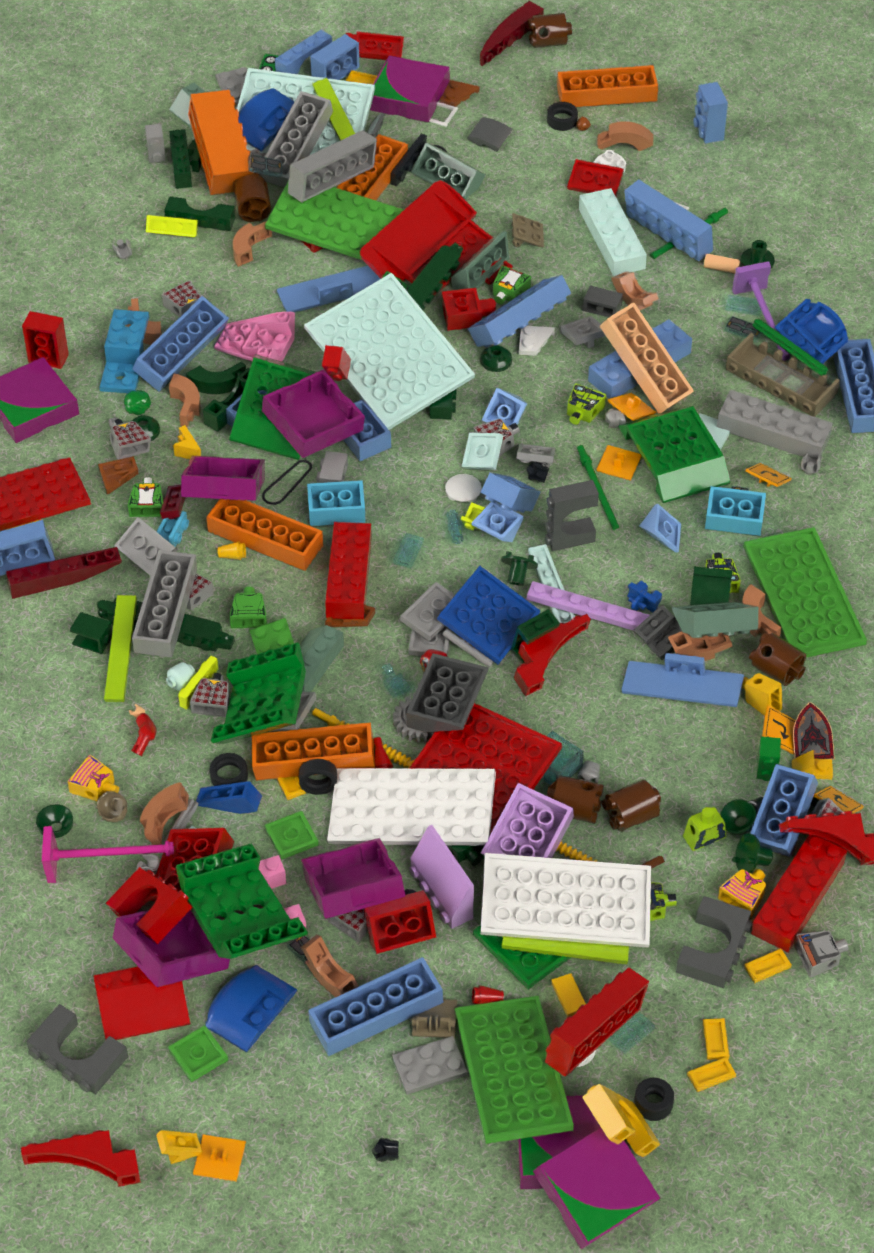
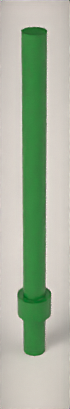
M724 207L718 212L711 213L703 221L708 224H715L722 216L728 213V210ZM669 242L651 253L650 257L656 259L675 246L672 242Z
M579 445L577 450L580 455V462L585 467L590 480L594 481L599 493L598 498L613 530L619 529L618 522L593 469L591 457L586 453L584 446Z

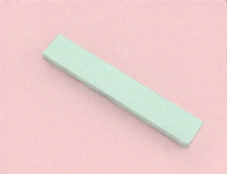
M547 545L528 548L529 555H533V561L538 563V568L535 570L540 583L564 590ZM550 607L552 614L559 623L565 624L575 617L574 613Z

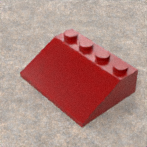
M225 828L170 829L167 841L173 842L174 854H170V856H166V853L162 854L156 876L163 878L167 884L171 883L179 891L181 887L176 865L233 848L234 840Z
M138 966L93 975L105 1040L109 1036L119 1040L190 1025L182 981L156 987Z

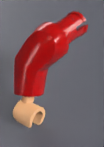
M135 704V712L129 710V713L137 718L136 723L139 727V737L131 751L142 757L149 742L155 739L157 728L152 719L145 713V709Z

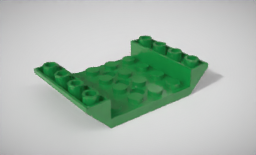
M255 354L229 440L299 460V453L262 412L263 396L265 395L259 394L258 391L263 390L269 394L285 386L293 385L316 372Z
M694 406L680 407L619 425L626 440H633L657 481L656 492L663 503L710 490L711 486L720 487L730 484L725 457ZM657 446H658V447L663 448V449L658 450V449H655L654 447H657Z
M298 642L229 662L226 676L233 685L225 723L213 728L212 743L226 744L296 724L306 674Z
M252 843L176 865L181 891L189 897L187 902L192 906L191 911L221 958H236L308 934L299 917L289 918L260 872L259 864L261 857ZM254 905H260L263 908L259 909L254 907ZM239 910L244 912V914H239L234 911ZM222 916L225 918V920H220L215 917Z

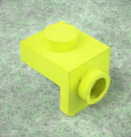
M471 502L465 517L462 516L460 519L464 527L472 531L474 529L480 530L473 526L472 522L485 507Z

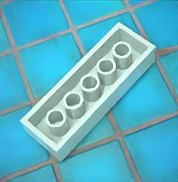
M609 188L579 195V211L613 276L623 272L646 269L647 254L612 189Z

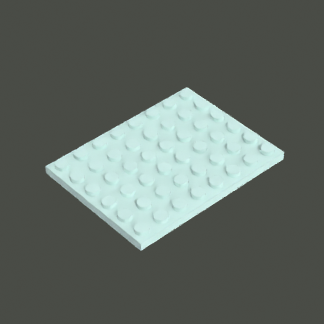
M248 68L237 110L239 112L245 103L258 93L271 88L276 89L293 101L296 100L300 91L317 96L312 83L324 78ZM328 79L355 134L365 130L375 85ZM328 120L311 154L340 141L330 120ZM273 141L260 153H267ZM247 143V150H250L251 152L252 150L256 149Z
M392 273L304 324L305 330L323 352L325 351V345L339 346L345 349L351 358L348 380L346 381L361 400L375 412L388 430L475 378L474 372Z

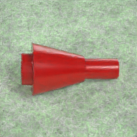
M381 737L374 738L376 749L374 757L375 768H393V764L383 748Z

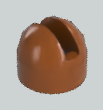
M583 116L576 123L577 129L580 131H585L591 126L590 121Z

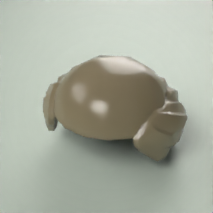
M107 791L97 801L96 808L103 820L119 822L125 818L127 801L121 794Z

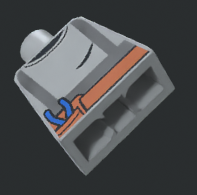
M829 931L797 934L795 940V948L809 978L838 966L841 957L840 953L848 951L847 941L845 939L834 941Z

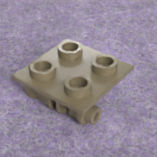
M513 213V245L520 247L525 241L539 247H544L543 224Z
M443 999L442 1004L412 1017V1036L443 1038L453 1036L455 1038V1008H457V1000Z

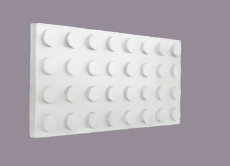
M337 768V784L334 785L327 841L329 844H358L380 838L384 845H418L428 826L433 825L446 845L485 846L490 836L496 771L495 769Z
M485 853L480 935L649 947L651 866Z

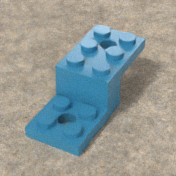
M114 309L104 345L106 364L100 383V391L129 393L137 389L140 376L132 369L136 359L144 352L143 340L149 320V312ZM119 376H124L123 379H116Z

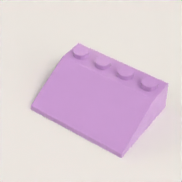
M518 783L481 854L484 856L485 853L552 858L574 817L573 808Z
M430 825L411 856V867H409L412 877L419 880L421 890L430 896L429 899L433 908H438L443 923H448L450 928L453 929L473 919L474 885L433 825Z

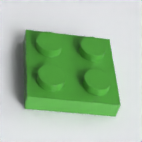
M286 618L249 630L257 654L294 643Z
M303 811L265 825V830L281 860L319 845L318 839Z
M205 1025L168 1046L169 1052L191 1082L228 1061L227 1054Z

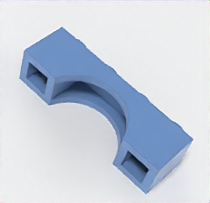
M320 30L275 58L276 72L298 74L302 63L309 56L332 43V36Z

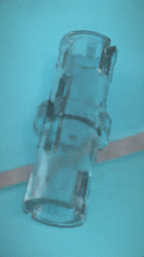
M452 509L450 513H446L448 531L451 532L452 542L460 544V540L461 542L464 541L462 523L459 521L457 510Z

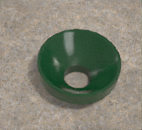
M495 345L486 348L482 352L480 362L488 371L502 372L511 366L512 355L508 349ZM493 351H500L501 354H499V355H494V354H492V352H493Z
M140 415L131 420L137 424L140 421L148 422L144 426H139L148 434L151 441L159 436L160 426L155 418Z
M743 799L728 802L720 813L725 822L726 831L732 835H744L750 832L757 817L754 806ZM740 817L747 819L743 826L735 824L736 820Z
M59 804L43 808L36 817V825L39 832L43 835L45 826L59 823L62 825V828L58 831H53L55 838L66 835L73 826V815L70 809Z

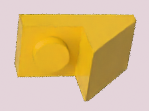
M186 425L179 427V442L173 445L174 456L191 459L192 456H201V448Z
M814 750L791 761L792 769L815 775L816 779L832 780L833 778L832 759H814Z
M160 1130L156 1134L161 1153L168 1154L171 1164L184 1161L202 1153L197 1133Z

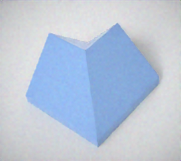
M496 388L482 420L487 423L496 419H502L506 426L513 423L518 424L527 403L517 395Z
M490 502L473 520L472 525L502 541L513 542L524 516L513 510L509 511L502 508L501 504L497 502Z
M659 504L654 505L639 526L672 551L679 552L681 523Z

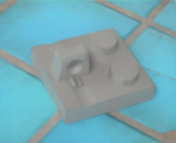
M592 316L560 326L561 333L576 346L584 343L587 348L594 347V339L606 336L600 328L601 323Z
M520 443L517 459L523 463H531V461L540 462L543 466L549 468L550 463L553 464L556 448Z

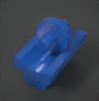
M639 581L637 584L631 582L628 585L629 593L627 597L629 598L628 601L632 603V610L637 611L641 608L653 613L658 609V604L662 600V593L654 590L651 594L648 593V586L643 581Z

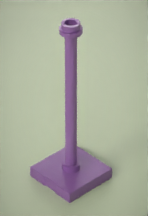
M769 261L736 268L732 286L734 295L753 291L767 325L776 330V325L760 289L767 288L771 269ZM776 344L777 348L783 352L782 360H789L791 354Z

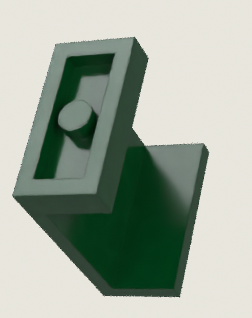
M694 566L690 605L729 602L733 570Z
M547 609L517 626L511 650L521 663H524V660L518 653L521 642L524 640L527 645L558 628L559 621Z

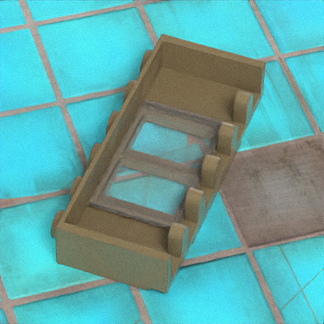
M750 333L727 356V371L749 381L813 417L834 398L839 390V379L828 385L826 384L827 375L819 376L817 379L812 376V369L808 366L803 371L798 369V360L795 357H792L789 363L783 361L782 350L777 349L774 355L767 352V342L763 341L759 347L753 344V333Z

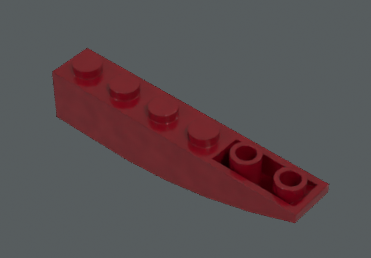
M528 1L500 23L480 52V65L483 66L487 62L489 63L516 40L521 39L524 34L530 32L531 28L528 27V19L532 16L544 15V8Z
M113 547L6 571L8 587L12 599L78 583L122 563L118 548Z

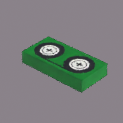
M265 54L259 69L276 71L275 58L278 55Z

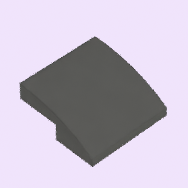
M384 113L379 114L367 130V133L374 138L377 137L383 125Z
M482 117L467 139L480 147L484 144L497 152L513 129L494 119Z
M661 605L634 629L636 634L661 660L665 658L666 653H671L674 650L668 637L682 631L675 616L664 605Z

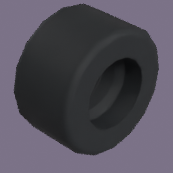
M650 1077L638 1084L635 1090L634 1103L644 1119L659 1121L665 1119L671 1113L674 1103V1091L665 1080ZM656 1094L663 1101L651 1103L646 1100V1096Z

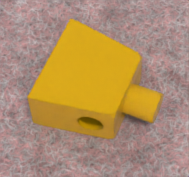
M757 673L751 679L744 677L742 688L745 690L746 702L764 716L766 706L768 705L778 711L783 709L782 684L760 673Z

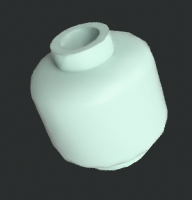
M184 662L173 666L167 672V684L169 687L180 691L186 687L191 677L196 674L195 669L192 665Z

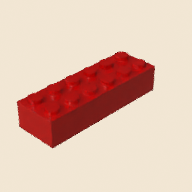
M334 522L325 600L326 618L364 619L372 541L371 523Z
M808 835L753 921L751 934L789 953L795 943L796 935L801 934L845 864L847 850L820 837Z
M630 967L623 973L619 972L611 983L604 985L599 994L595 993L586 1005L583 1004L578 1008L576 1014L568 1016L560 1028L556 1027L550 1035L552 1039L546 1049L545 1063L566 1077L641 1009L649 981Z

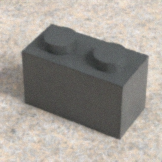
M590 285L583 299V311L611 317L620 311L623 294Z

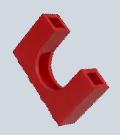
M141 867L105 903L116 916L121 917L136 913L144 904L157 898L152 908L136 924L146 937L157 945L192 908L187 902L189 897L184 892L178 891L171 883L167 884L163 878L157 877L151 870L145 871Z

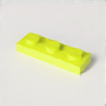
M147 215L146 232L197 237L198 220Z
M210 656L207 661H204L199 671L191 677L186 687L180 690L178 694L180 707L187 710L200 680L203 678L211 679L212 675L219 670L216 657Z

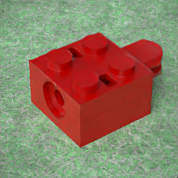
M476 288L442 291V310L447 331L471 327L482 320L483 316H488L496 311V301L492 298L479 300Z

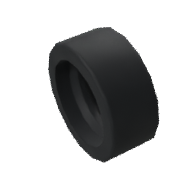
M557 102L549 106L547 110V124L551 128L558 131H567L576 126L578 110L574 105L567 102ZM564 113L570 115L571 117L567 119H559L554 117V115Z
M220 754L210 764V779L214 786L247 782V764L238 754ZM231 765L238 767L241 772L235 778L223 779L217 775V771L224 766Z
M309 760L299 768V785L307 793L313 795L326 794L332 791L334 785L337 784V769L328 760ZM315 774L328 776L320 780L309 778V776Z

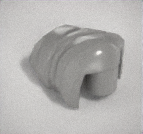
M127 238L126 243L119 239L117 240L118 246L112 245L113 250L120 259H125L132 255L131 243Z
M609 409L605 413V421L609 423V428H617L619 425L626 424V415L619 410Z
M806 453L801 461V469L806 474L817 473L821 467V456H818V459L809 457V453Z
M585 761L577 775L578 779L583 777L585 781L591 782L594 778L597 783L600 778V765L595 762Z
M140 855L147 861V864L140 861L137 864V868L141 867L145 871L151 870L153 873L158 870L159 858L157 855Z

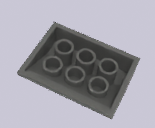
M433 653L406 712L407 727L424 732L463 730L489 667Z

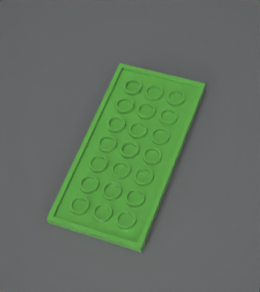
M288 180L265 224V229L362 260L360 257L361 248L404 209L335 187L304 202H300L288 193Z
M815 527L744 542L745 552L760 586L766 594L765 597L775 620L781 627V633L785 641L806 653V658L866 645L867 639Z
M539 995L455 1008L456 1021L485 1143L489 1144L574 1131V1124L560 1073L545 1063L546 1049L551 1040Z

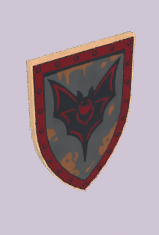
M809 702L801 710L794 724V758L814 750V759H835L832 729L828 719L818 707Z

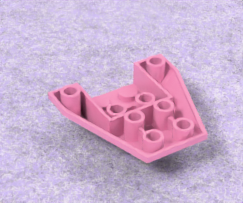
M276 312L227 323L214 349L249 361H253L255 354L282 362L295 339V313Z

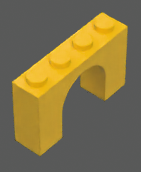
M600 1083L589 1088L587 1094L582 1097L610 1141L619 1144L626 1139L635 1154L641 1157L647 1156L661 1145L634 1102Z

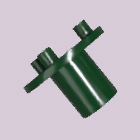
M762 240L754 241L752 248L747 249L741 255V264L743 266L769 261L772 268L775 264V257L767 250V243Z
M506 551V556H502L501 561L510 565L507 583L517 586L524 585L527 569L538 568V563L533 561V555L524 558L512 556V552Z
M748 833L740 839L732 862L736 863L739 871L746 870L752 873L757 865L769 866L771 864L773 851L771 848L761 847L756 835Z

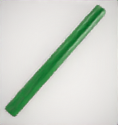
M754 320L752 326L820 376L827 374L828 368L762 320Z

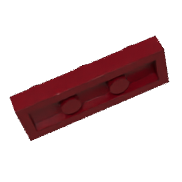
M181 484L168 486L160 511L162 519L180 517L185 497H181Z

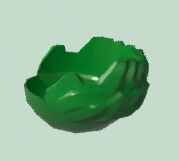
M133 390L124 397V407L129 414L142 415V413H145L150 408L151 400L145 391Z

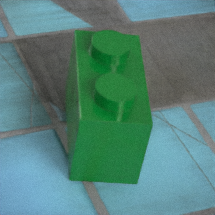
M760 738L756 779L770 781L775 765H779L781 738Z

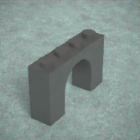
M593 480L549 489V497H547L548 510H546L548 522L545 523L547 530L545 541L547 545L551 546L552 551L595 542L596 529L591 517L574 521H563L566 516L574 511L598 506L599 493Z
M703 896L697 911L696 923L719 930L727 937L729 945L718 953H706L683 946L677 961L676 973L724 989L726 982L730 983L734 973L731 970L732 966H737L740 958L739 948L743 949L747 939L744 936L745 932H750L753 924V920H750L751 911Z
M59 1004L26 1041L28 1053L34 1059L38 1060L40 1058L51 1070L57 1069L66 1080L77 1082L83 1091H91L96 1095L128 1058L127 1047L109 1036L99 1049L88 1058L74 1060L65 1057L60 1052V1047L64 1040L78 1026V1021L75 1013Z

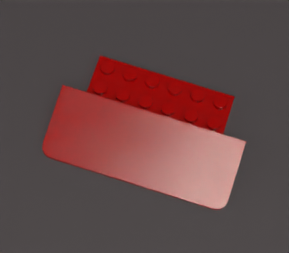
M436 181L366 243L360 250V257L380 279L388 271L403 282L408 280L412 284L442 246L450 247L457 243L463 247L459 259L460 266L456 271L453 270L451 272L453 275L493 237L472 221L476 217L477 212L454 188L444 181ZM451 277L447 282L444 281L442 283L443 287L441 290L451 282Z

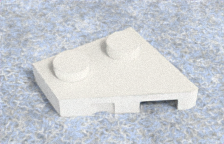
M526 326L521 328L519 355L536 356L540 352L541 347L545 346L549 337L554 335L555 327Z

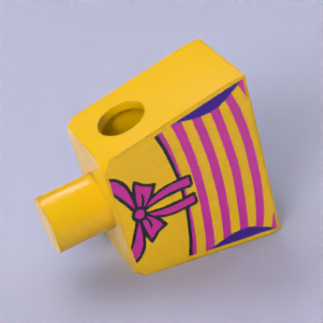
M91 755L85 759L67 781L70 793L94 801H98L107 791L119 792V787L114 784L113 771Z
M755 869L752 874L746 870H740L719 888L718 899L751 911V919L765 894L766 883L762 881L765 878V873L760 869Z

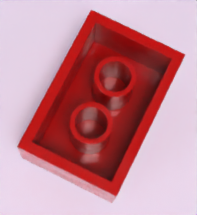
M29 311L22 325L28 362L31 363L44 357L51 367L62 369L69 355L63 318Z
M423 890L405 895V897L364 908L370 943L376 954L436 938L430 900Z

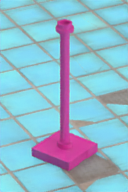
M45 826L43 830L42 864L48 883H56L57 861L60 858L166 853V856H170V854H174V844L169 841H165L163 845L59 850L52 826Z

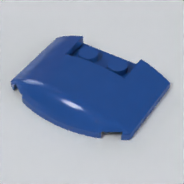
M271 88L258 93L245 103L238 112V121L242 123V134L246 137L247 143L262 152L275 139L295 101L276 89Z
M805 299L775 326V329L823 364L849 341L847 331L840 317L830 307L821 302L810 303V299Z
M258 965L252 966L235 975L220 989L209 1007L205 1026L247 1053L295 995L297 989Z

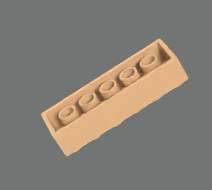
M634 302L607 318L600 325V328L658 414L665 412L694 392Z

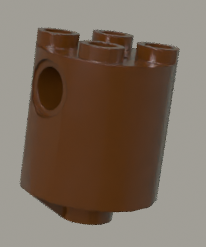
M564 13L536 15L528 19V27L531 28L532 34L529 35V41L534 48L567 45L568 35H572L571 22H566ZM544 28V32L539 35V30Z
M258 173L237 179L234 190L239 216L247 222H257L266 219L271 212L267 182Z
M764 633L760 638L758 648L754 649L749 656V659L752 660V665L772 679L780 682L783 686H788L794 679L799 680L806 670L804 666L806 653L774 633Z
M560 775L549 786L547 796L573 808V819L595 824L601 808L600 796L603 794L604 785Z
M642 779L614 793L606 794L605 799H602L601 803L604 810L608 811L610 817L609 824L612 829H618L623 832L634 825H639L660 815L661 796L656 788Z

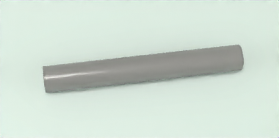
M448 629L443 632L442 635L487 667H491L493 661Z

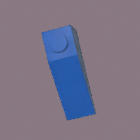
M250 781L200 788L196 802L201 807L243 814L257 812L262 795Z

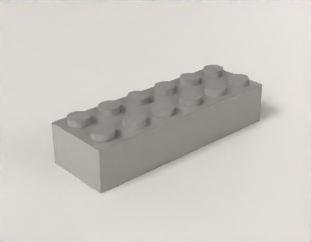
M300 91L264 157L266 162L261 163L266 164V169H258L260 176L266 182L285 188L289 180L290 164L311 154L333 113L329 99ZM267 158L281 161V174L267 170Z
M362 130L290 164L288 193L300 202H304L373 168L377 139Z
M730 390L719 412L716 427L804 457L806 453H809L810 458L818 459V456H822L828 443L833 423Z
M158 550L132 636L134 653L172 658L197 572L195 554Z

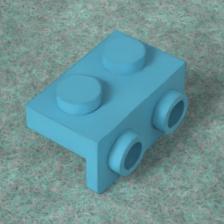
M182 511L180 517L163 519L157 530V533L174 547L180 543L183 531L187 530L189 526L187 513Z

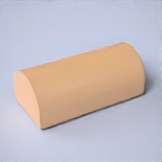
M706 254L704 268L735 274L736 268L740 267L741 262L738 259Z

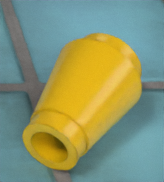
M239 541L218 547V557L236 560L246 558L245 543H240Z

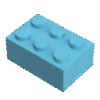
M363 480L307 484L310 526L334 525V522L365 523Z
M711 486L705 529L761 536L766 493Z

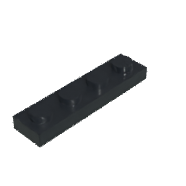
M421 133L392 170L391 185L397 187L400 182L404 181L407 172L412 170L425 143H427V135Z

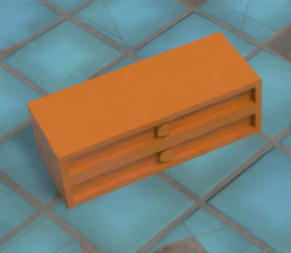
M230 90L197 93L190 96L188 116L211 195L235 192V181L237 179L255 173V168L251 167L250 150L246 148V137L242 134V123L238 121L239 113L234 107L235 99L234 96H231Z

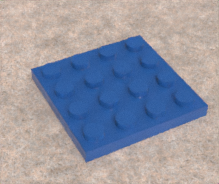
M479 566L438 615L437 620L499 665L511 650L517 626L537 616L540 610L483 567Z

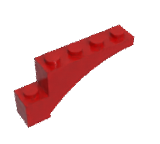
M588 614L575 616L565 624L560 623L558 628L528 645L524 640L521 642L518 653L525 663L517 667L514 680L525 696L542 689L545 681L543 675L551 659L566 642L588 629L591 621Z
M852 811L841 812L840 815H834L831 812L823 814L822 817H816V814L804 816L802 819H798V816L787 817L785 822L779 824L780 833L795 832L820 837L847 850L848 853L860 861L861 866L874 864V833L865 834L861 813L853 814Z
M97 1130L91 1134H77L70 1138L52 1139L49 1142L31 1143L21 1147L24 1165L53 1162L73 1164L97 1171L118 1183V1187L141 1183L135 1149H123L113 1153L109 1130Z

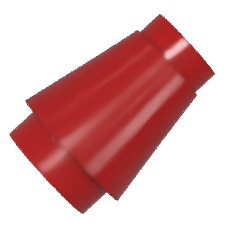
M482 985L472 989L473 1004L504 1000L503 990Z

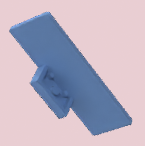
M364 266L278 288L277 293L286 312H298L348 299L377 282L380 278L369 266Z
M666 653L664 658L665 665L629 661L621 689L623 694L737 707L744 675L705 670L704 657Z

